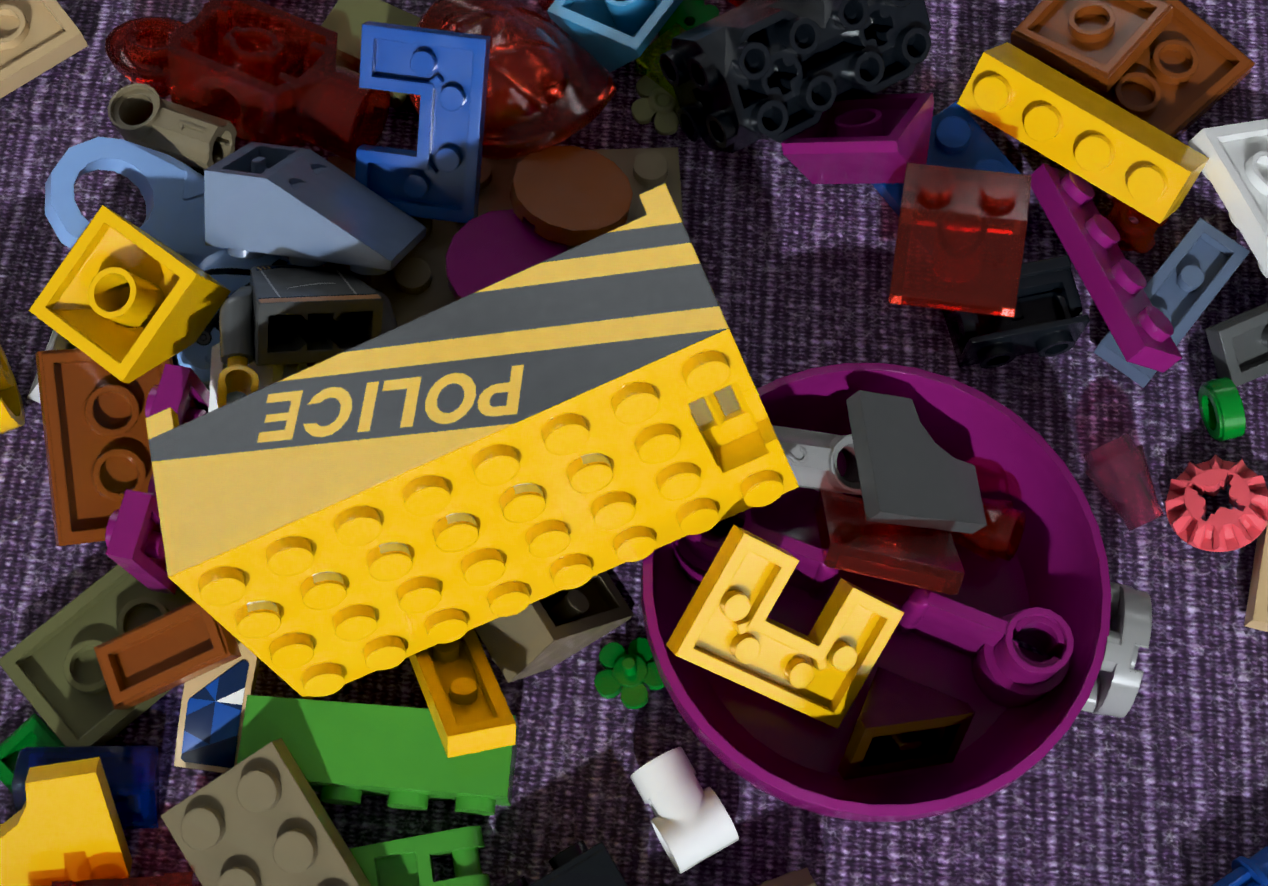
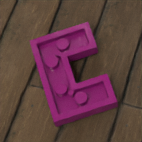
M165 364L159 385H154L148 394L145 416L146 418L171 407L178 414L179 425H182L208 413L210 391L191 368ZM152 474L148 493L126 489L120 509L115 510L111 514L105 533V542L108 547L105 555L149 590L175 595L178 586L168 578L154 476Z

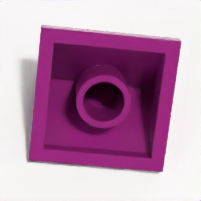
M933 93L844 96L834 101L832 107L822 113L819 123L784 140L781 143L783 155L812 184L924 183L934 109Z

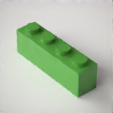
M247 695L237 764L270 742L282 738L313 791L321 792L320 801L355 806L361 804L362 795L388 797V807L424 811L428 809L429 800L455 802L454 811L457 813L492 816L495 815L496 805L511 806L519 726L516 715H513L516 722V745L447 758L429 708Z

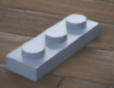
M1202 218L1198 219L1150 279L1146 287L1143 288L1152 305L1158 308L1171 322L1174 329L1171 338L1176 346L1250 253L1249 250ZM1110 331L1094 351L1095 354L1143 388L1157 372L1156 370L1127 362Z

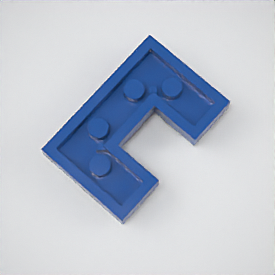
M372 21L362 24L359 88L420 95L417 151L362 144L356 149L355 180L409 216L467 223L469 220L478 217L491 36Z

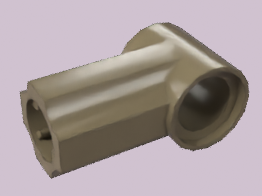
M134 83L126 85L119 89L110 99L107 108L108 117L126 141L168 154L187 166L202 171L235 152L234 146L237 131L231 121L161 99L156 90L147 84Z

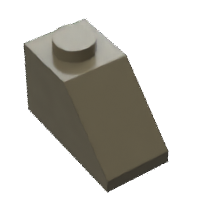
M605 571L593 576L586 584L578 588L561 590L529 604L525 610L516 615L499 617L476 627L475 630L488 649L494 663L499 667L507 682L511 683L551 669L627 622L634 616V613Z

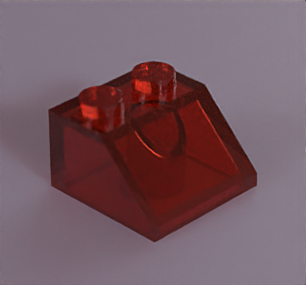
M907 163L889 303L1014 318L1028 223L1032 175Z

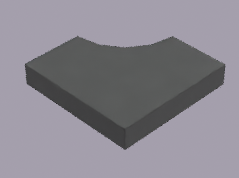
M858 390L846 399L866 521L973 534L987 526L975 465L954 458L934 442L920 422L911 398Z

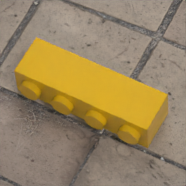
M1008 42L983 52L957 102L961 107L1159 224L1180 207L1209 160L1208 157Z

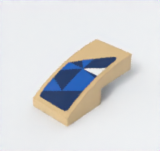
M237 638L235 639L241 657L184 683L175 748V767L225 773L237 765L247 695H254L260 659Z

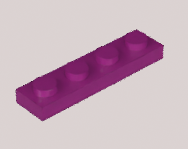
M1043 163L1027 178V181L1126 361L1164 373L1183 358L1171 338V335L1174 333L1171 322L1150 302L1143 289L1147 285L1145 277L1123 255L1117 244L1120 241L1119 232L1107 218L1100 215L1092 201V198L1095 197V191L1090 183L1071 171L1066 173Z

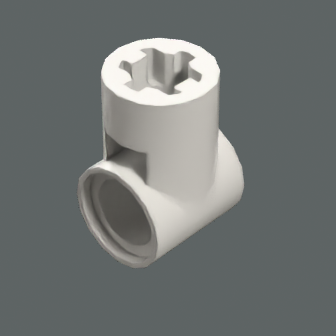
M677 747L649 761L637 769L630 778L644 803H649L656 817L650 820L652 827L676 870L682 874L739 840V836L719 797L711 787L705 789L701 787L695 776L697 773L683 748Z

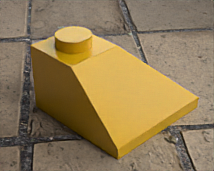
M102 205L28 311L121 382L129 384L194 344L231 291L185 257L116 212Z

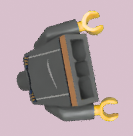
M333 263L317 267H302L290 264L252 267L250 271V286H242L224 301L220 309V361L227 364V367L221 371L218 378V408L226 405L227 394L230 392L238 391L249 395L259 390L258 374L248 367V364L255 361L257 366L322 362L397 328L398 324L389 298L382 291L369 287L343 266Z

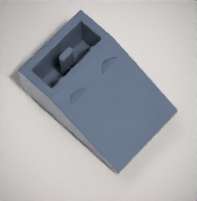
M250 142L204 170L205 245L228 248V254L233 257L253 259L263 257L266 254L288 256V261L296 266L317 267L331 262L350 265V271L356 274L381 275L388 272V270L391 271L426 236V226L311 149Z

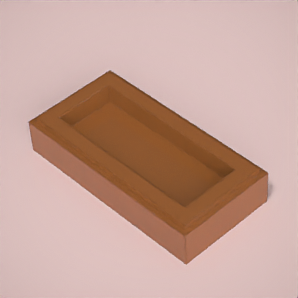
M194 600L94 647L115 710H127L241 657L235 637Z

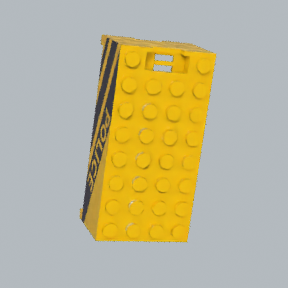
M666 183L639 195L647 215L196 419L179 425L178 414L171 407L145 418L168 578L304 699L334 694L349 682L377 670L394 668L409 656L437 644L456 641L463 637L467 631L499 617L516 615L525 610L531 603L561 590L578 588L586 584L593 576L623 563L645 559L654 550L685 536L707 532L716 526L718 522L752 507L767 506L775 502L782 494L798 488L799 485Z

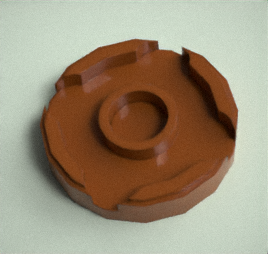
M548 146L529 153L517 164L510 191L513 211L522 223L525 217L528 222L535 225L534 233L546 240L569 246L581 245L625 225L633 196L628 177L615 162L595 151L576 146Z

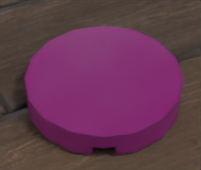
M513 209L489 211L469 220L453 236L445 255L448 287L457 301L567 251L566 245L546 240L534 233L535 225L528 222L525 217L522 223Z

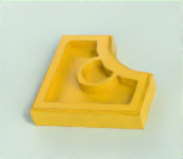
M100 757L29 767L25 781L26 801L22 809L6 822L0 824V886H78L130 877L133 860Z

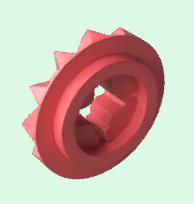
M1215 454L1209 461L1199 464L1189 461L1185 471L1176 479H1171L1165 501L1167 518L1173 531L1183 541L1195 548L1209 552H1228L1242 548L1253 542L1268 524V489L1263 475L1258 476L1249 469L1243 459L1238 462L1225 461ZM1226 486H1229V503L1234 507L1232 509L1220 507L1215 514L1211 513L1207 521H1205L1207 505L1206 500L1202 496L1204 494L1216 496L1221 489L1224 490Z

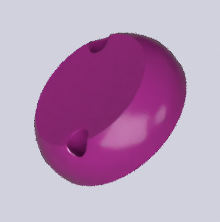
M842 363L816 367L778 378L757 389L772 425L848 435L852 433L846 399L858 390L911 398L920 422L934 442L954 458L975 465L987 526L973 534L866 521L862 495L847 493L824 494L814 489L801 487L782 494L780 498L767 506L752 507L718 522L730 528L736 525L790 552L800 560L768 615L770 619L808 636L841 578L891 602L904 612L838 729L675 656L666 646L729 533L712 528L702 534L688 535L654 550L651 555L642 560L641 606L647 641L660 678L680 715L698 739L726 767L757 789L789 805L813 813L859 822H902L943 815L978 803L1011 785L1040 762L1069 730L1088 700L1102 666L1107 636H1109L1112 595L1108 559L1100 529L1084 492L1065 462L1045 439L1023 419L985 393L950 377L915 367L887 363ZM840 451L837 457V469L843 477L847 465L846 459ZM1017 638L1035 647L1044 656L1019 647L1018 642L1012 639ZM878 667L966 702L975 711V715L952 763L849 780L842 778L837 770Z

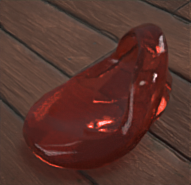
M437 0L422 15L415 26L491 36L482 158L490 160L515 159L527 156L529 153L540 152L558 144L591 123L616 93V85L611 76L588 51L574 41L559 26L518 0ZM409 94L414 108L419 115L420 95Z

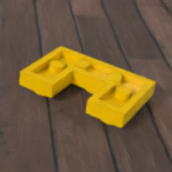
M733 525L666 646L675 656L838 729L904 612L891 602L841 578L808 636L768 618L770 611L800 560L790 552Z

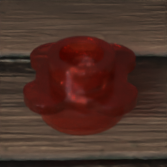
M1112 197L1114 206L1110 214L1104 215V217L1119 232L1120 241L1117 243L1119 248L1137 253L1150 251L1155 245L1153 235L1158 227L1165 225L1168 218L1159 224L1117 198ZM1135 217L1139 223H1132L1128 218Z

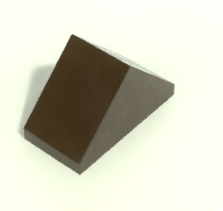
M878 667L837 771L844 780L952 763L975 715V711L966 702Z

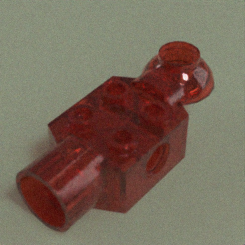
M209 0V2L204 4L197 17L186 24L166 17H142L129 20L115 27L105 39V52L109 60L122 76L131 81V84H147L154 88L160 97L171 95L173 103L231 121L236 128V136L249 142L289 147L307 142L356 162V149L362 144L376 145L387 120L390 92L359 88L360 73L337 64V32L258 0Z

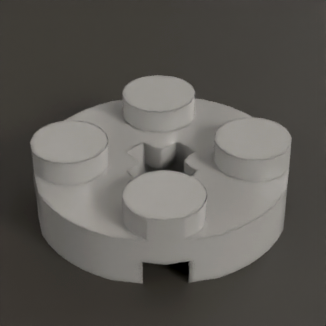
M1110 582L1112 595L1109 636H1107L1105 654L1090 696L1081 711L1123 718L1130 711L1135 701L1144 671L1136 670L1134 667L1139 647L1149 649L1152 629V603L1148 592L1134 589L1132 586Z

